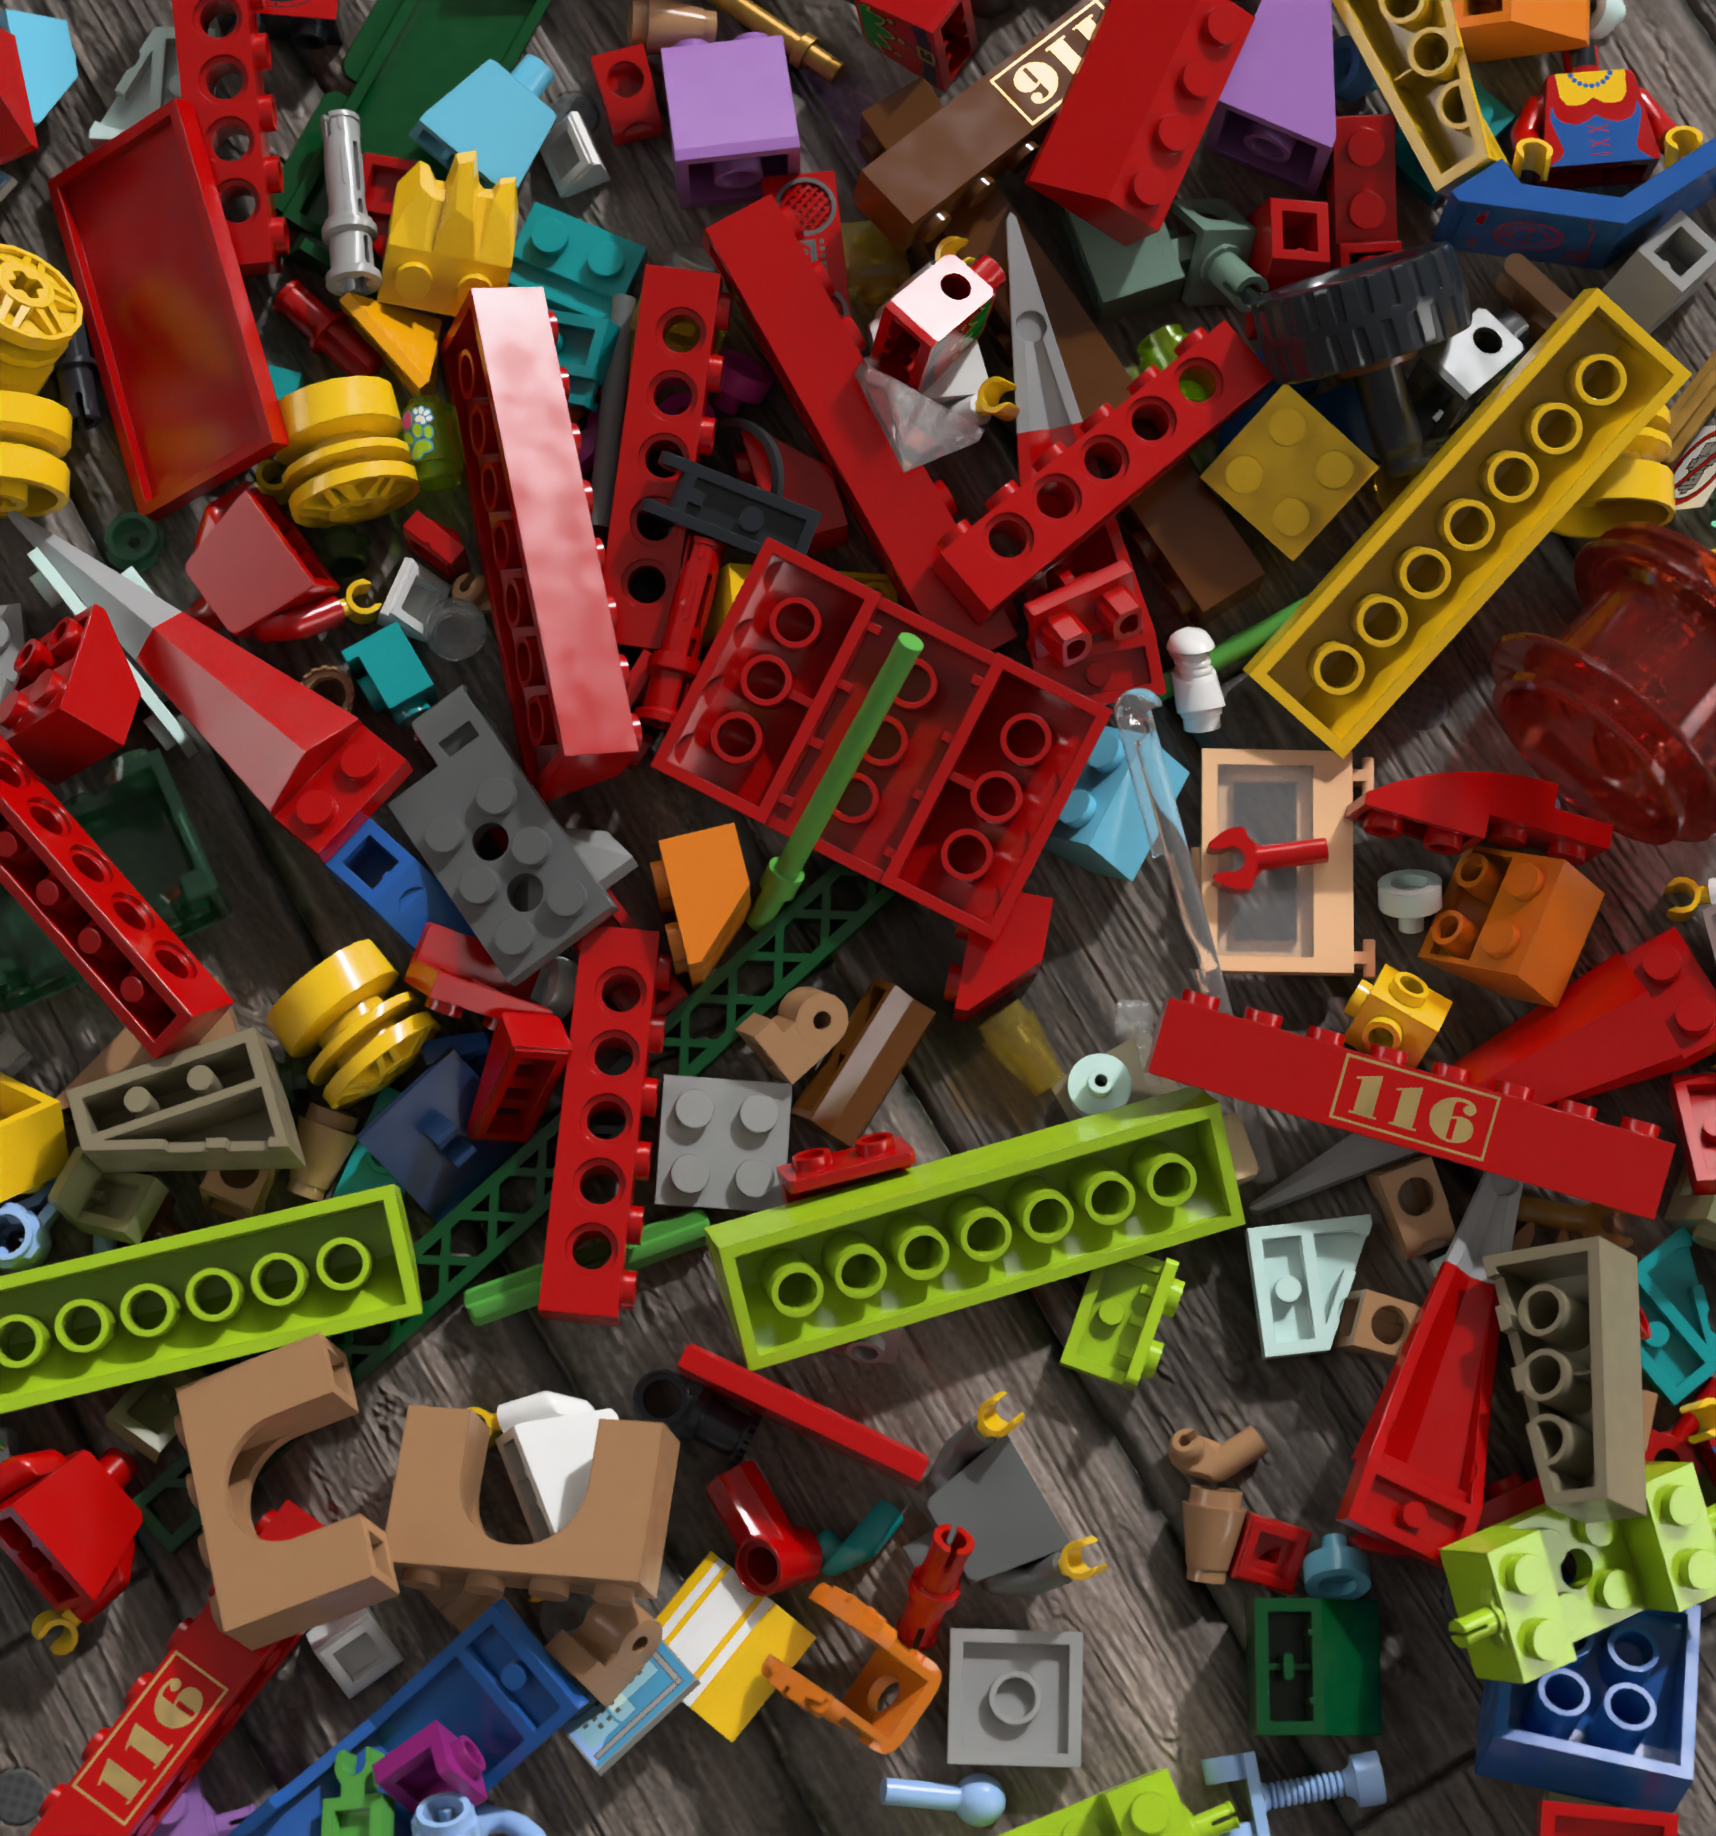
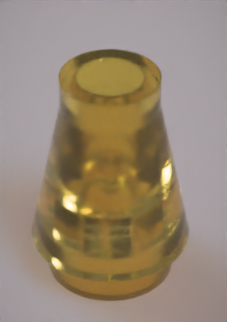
M1018 998L977 1027L980 1034L986 1040L981 1046L1021 1080L1035 1097L1048 1090L1066 1075L1057 1062L1033 1007L1027 1010Z

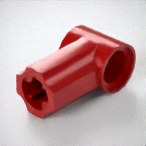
M753 1460L740 1463L729 1471L718 1475L705 1487L708 1499L738 1548L735 1556V1570L740 1583L748 1592L755 1596L765 1597L806 1584L816 1578L822 1565V1550L817 1538L807 1528L800 1525H791Z

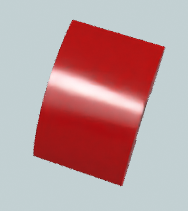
M767 536L650 766L790 838L897 638L901 633L905 632L917 636L923 643V649L815 844L813 851L996 942L1113 710L999 652L996 654L883 597L881 593Z

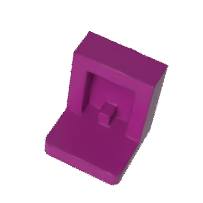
M437 1720L372 1765L376 1784L413 1815L416 1814L418 1805L424 1799L441 1792H454L457 1790L475 1806L488 1798L481 1774L486 1769V1764L480 1750L470 1738L465 1735L457 1738Z

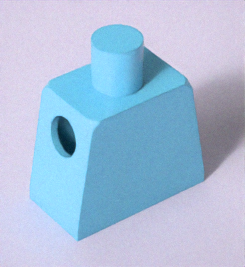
M527 54L511 74L496 61L489 59L426 111L409 132L408 136L448 170L451 168L455 154L477 150L479 183L484 189H492L500 178L516 177L518 189L557 117L554 111L539 99L554 81L555 75L546 63L531 54Z

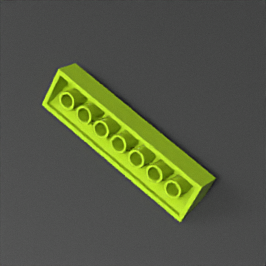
M1190 1086L704 1228L718 1288L746 1368L750 1371H755L1238 1227L1246 1223L1220 1102L1202 1089Z
M395 1184L381 1186L0 1276V1414L280 1348L319 1332L327 1337L423 1314L415 1251L400 1187Z

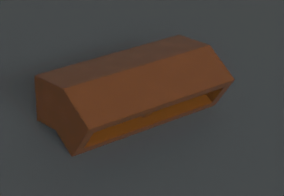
M874 978L850 1015L846 1033L825 1055L793 1106L791 1113L814 1131L841 1148L849 1149L856 1147L855 1140L863 1136L935 1020L936 1012L912 998L896 984Z

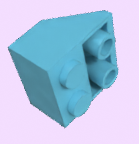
M1105 726L1044 848L1089 872L1133 882L1190 772L1147 734Z

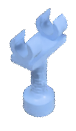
M1376 1750L1349 1754V1763L1346 1768L1341 1770V1773L1337 1770L1334 1774L1331 1771L1328 1772V1775L1326 1773H1322L1321 1776L1315 1774V1777L1309 1775L1308 1779L1306 1776H1302L1301 1779L1296 1777L1295 1781L1290 1778L1288 1782L1284 1779L1282 1783L1280 1781H1276L1275 1784L1269 1782V1785L1260 1782L1255 1751L1201 1760L1206 1785L1241 1779L1245 1781L1252 1820L1239 1822V1829H1233L1219 1836H1270L1266 1812L1271 1810L1272 1807L1277 1809L1278 1805L1280 1808H1283L1285 1804L1287 1807L1291 1806V1803L1295 1806L1299 1802L1301 1805L1304 1804V1801L1310 1803L1311 1799L1313 1802H1317L1318 1799L1324 1801V1797L1326 1800H1330L1331 1796L1333 1799H1336L1337 1795L1342 1798L1344 1794L1346 1797L1355 1799L1359 1808L1382 1805L1387 1802L1382 1767Z

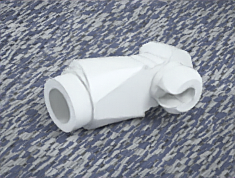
M1199 627L1182 628L1174 632L1167 643L1169 655L1176 665L1175 671H1172L1171 675L1177 714H1180L1181 718H1183L1184 731L1191 733H1203L1219 729L1221 727L1220 714H1222V707L1226 706L1216 670L1212 667L1211 659L1209 658L1210 651L1215 648L1214 642L1209 634Z

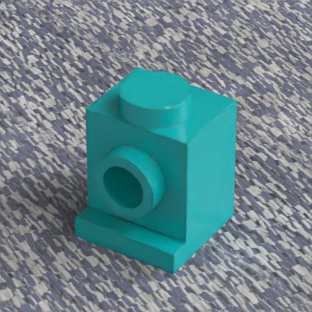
M397 621L341 651L354 679L366 673V676L358 679L357 683L375 714L386 708L399 729L411 727L412 721L430 709V706L439 702L431 678Z

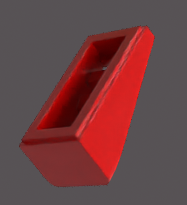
M502 1013L492 1037L466 1129L469 1139L528 1142L531 1139L573 1050L560 1018L547 1014ZM518 1064H520V1065H532V1066H531V1067H529V1066H518ZM507 1088H517V1089H525V1090H512V1089H507ZM498 1108L519 1109L518 1114L497 1113L496 1111Z

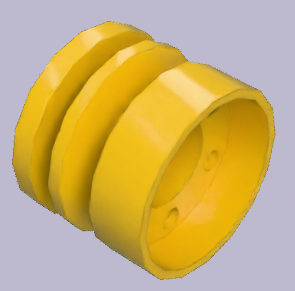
M0 244V390L29 393L38 396L54 370V363L65 352L69 341L75 336L82 325L83 307L75 289L60 271L39 256L16 246Z
M361 375L333 378L310 384L278 400L290 445L275 453L278 462L288 466L281 478L287 494L291 495L288 503L295 523L310 528H332L353 525L395 511L414 499L419 492L420 485L414 466L410 465L412 456L408 443L397 439L404 427L391 382L380 377Z
M1666 405L1661 408L1550 532L1584 539L1616 538L1655 530L1672 521L1676 514L1674 474L1668 466L1660 464L1668 459L1672 452V441L1667 435L1671 427L1670 411Z
M370 939L357 941L337 951L315 966L278 999L268 1012L264 1023L287 1053L295 1059L323 1049L309 1066L306 1076L316 1086L328 1083L322 1096L331 1108L336 1111L351 1107L368 1096L383 1090L397 1080L422 1054L421 1047L424 1041L435 1039L441 1028L440 1024L428 1011L415 1014L421 1001L412 991L398 994L383 1001L395 986L399 974Z

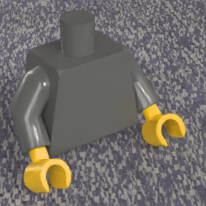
M999 1391L981 1404L978 1408L977 1416L969 1420L944 1443L925 1481L929 1498L922 1506L934 1529L902 1547L913 1569L922 1565L932 1542L931 1538L935 1528L939 1525L951 1524V1531L946 1541L948 1546L952 1542L957 1526L968 1531L975 1543L972 1554L968 1557L961 1575L968 1586L979 1583L991 1595L1035 1597L1066 1585L1073 1580H1087L1101 1575L1106 1571L1107 1563L1089 1568L1082 1560L1084 1546L1095 1543L1098 1539L1094 1536H1088L1069 1541L1007 1435L1022 1424L1025 1415L1021 1412L1010 1422L1002 1420L996 1412V1404L1008 1393Z

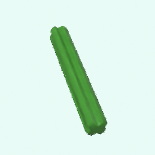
M695 1207L645 1225L643 1227L641 1246L629 1245L626 1270L634 1271L708 1244L704 1228L711 1225L703 1208ZM605 1241L576 1250L575 1261L583 1268L598 1269L608 1262L611 1257L612 1248ZM543 1262L467 1289L463 1293V1297L472 1323L476 1326H481L537 1306L539 1304Z

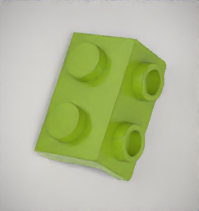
M1141 1255L1091 1270L1058 1365L1133 1391L1138 1385L1140 1377L1152 1380L1164 1347V1343L1154 1340L1161 1315L1173 1319L1185 1286L1184 1281L1174 1278L1179 1262L1170 1258L1161 1261L1147 1255Z

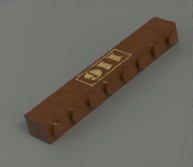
M1081 0L861 170L851 201L901 253L919 239L925 244L934 240L949 225L952 213L964 204L969 209L980 204L996 186L995 180L1008 169L1013 174L1022 171L1037 156L1040 149L1039 145L1044 141L1108 0Z

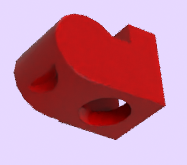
M643 43L590 56L591 75L596 91L599 94L615 147L663 135L661 117L655 97L656 91Z

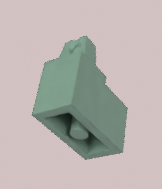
M1059 205L1058 219L1098 325L1180 298L1197 239L1196 233L1179 237L1177 229L1167 231L1163 222L1159 232L1125 246Z

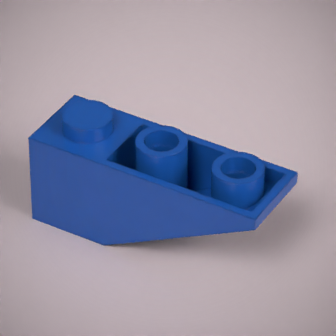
M371 818L325 864L333 881L413 953L424 925L428 922H433L477 938L441 883Z

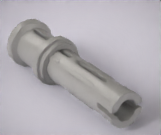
M346 109L331 110L328 112L329 116L323 114L320 118L329 217L324 222L321 235L323 243L329 247L331 268L325 276L327 290L337 296L343 297L348 292L366 296L376 292L381 287L382 275L380 270L374 266L372 244L378 237V230L372 217L367 214L363 158L360 144V118L354 111Z

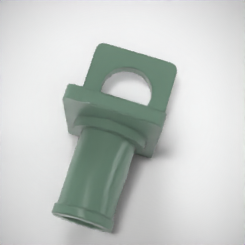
M1174 199L1170 210L1197 234L1182 294V301L1188 306L1234 305L1240 312H1251L1253 300L1263 295L1254 284L1261 291H1269L1268 282L1248 266L1257 229L1223 199ZM1197 213L1213 214L1223 220L1208 219Z

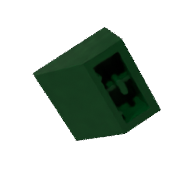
M1253 1598L1245 1601L1248 1735L1382 1736L1379 1601L1330 1598Z

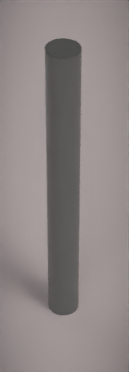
M625 294L614 295L611 300L609 319L621 328L601 390L591 481L594 504L590 517L594 534L600 535L609 534L635 318L636 299Z

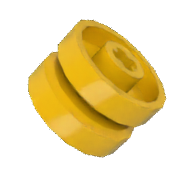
M0 390V518H9L8 512L17 511L27 518L49 515L64 509L69 502L70 470L66 463L59 458L65 456L71 448L72 416L66 407L53 400L29 393Z

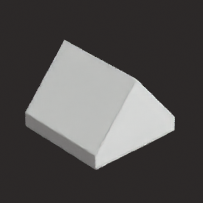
M577 111L569 112L547 134L539 149L560 197H569L611 180L587 125Z
M405 557L379 613L377 624L386 627L397 621L406 636L421 642H428L452 586L412 558Z

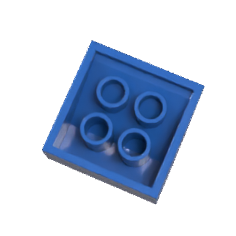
M1561 1575L1567 1586L1574 1579L1573 1577ZM1694 1605L1681 1612L1645 1609L1573 1642L1576 1661L1526 1684L1485 1679L1479 1713L1474 1774L1636 1810L1674 1813L1694 1780L1701 1606Z

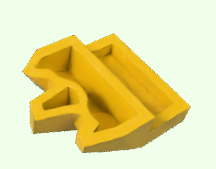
M477 150L455 154L445 182L435 179L428 164L422 161L416 163L397 182L389 221L388 240L381 270L382 285L377 290V302L456 317L471 288H507L513 262L519 212L516 177L500 178L492 189H484L479 183Z

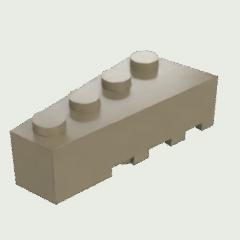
M1600 1236L1482 1256L1486 1276L1494 1281L1500 1305L1495 1307L1501 1332L1508 1335L1516 1366L1511 1368L1516 1392L1524 1396L1530 1418L1526 1429L1546 1507L1586 1524L1647 1516L1637 1256Z

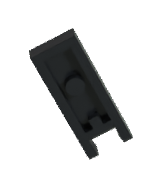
M661 451L657 464L669 471L679 473L680 476L668 506L653 499L643 498L639 507L640 512L698 536L722 542L728 548L753 558L757 557L767 536L807 555L823 513L676 454Z

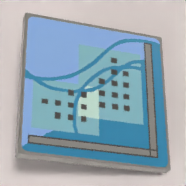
M661 1640L653 1656L644 1665L645 1667L608 1708H605L561 1667L589 1703L560 1729L600 1776L701 1684L663 1640Z

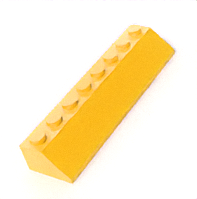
M1599 288L1584 289L1435 454L1425 469L1417 474L1242 670L1338 756L1344 759L1690 378L1692 373Z

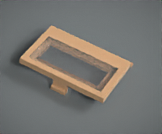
M1202 748L1200 847H1191V886H1200L1201 974L1353 976L1354 968L1363 969L1364 979L1376 978L1375 940L1364 939L1363 951H1354L1353 821L1344 818L1347 806L1353 802V787H1362V795L1374 789L1373 757L1361 758V769H1353V751H1350L1342 759L1334 751ZM1243 826L1249 838L1259 845L1326 838L1329 861L1328 863L1263 870L1254 880V886L1249 894L1233 895L1212 886L1211 880L1216 873L1241 869L1243 867L1242 859L1239 855L1232 852L1222 855L1207 854L1206 849L1209 842L1224 830Z

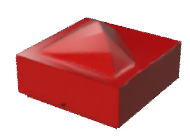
M418 510L403 525V532L409 549L451 582L455 581L470 568L466 548L461 545L460 537L456 530L427 518Z
M1247 1511L1227 1574L1231 1578L1293 1596L1312 1532L1301 1526Z

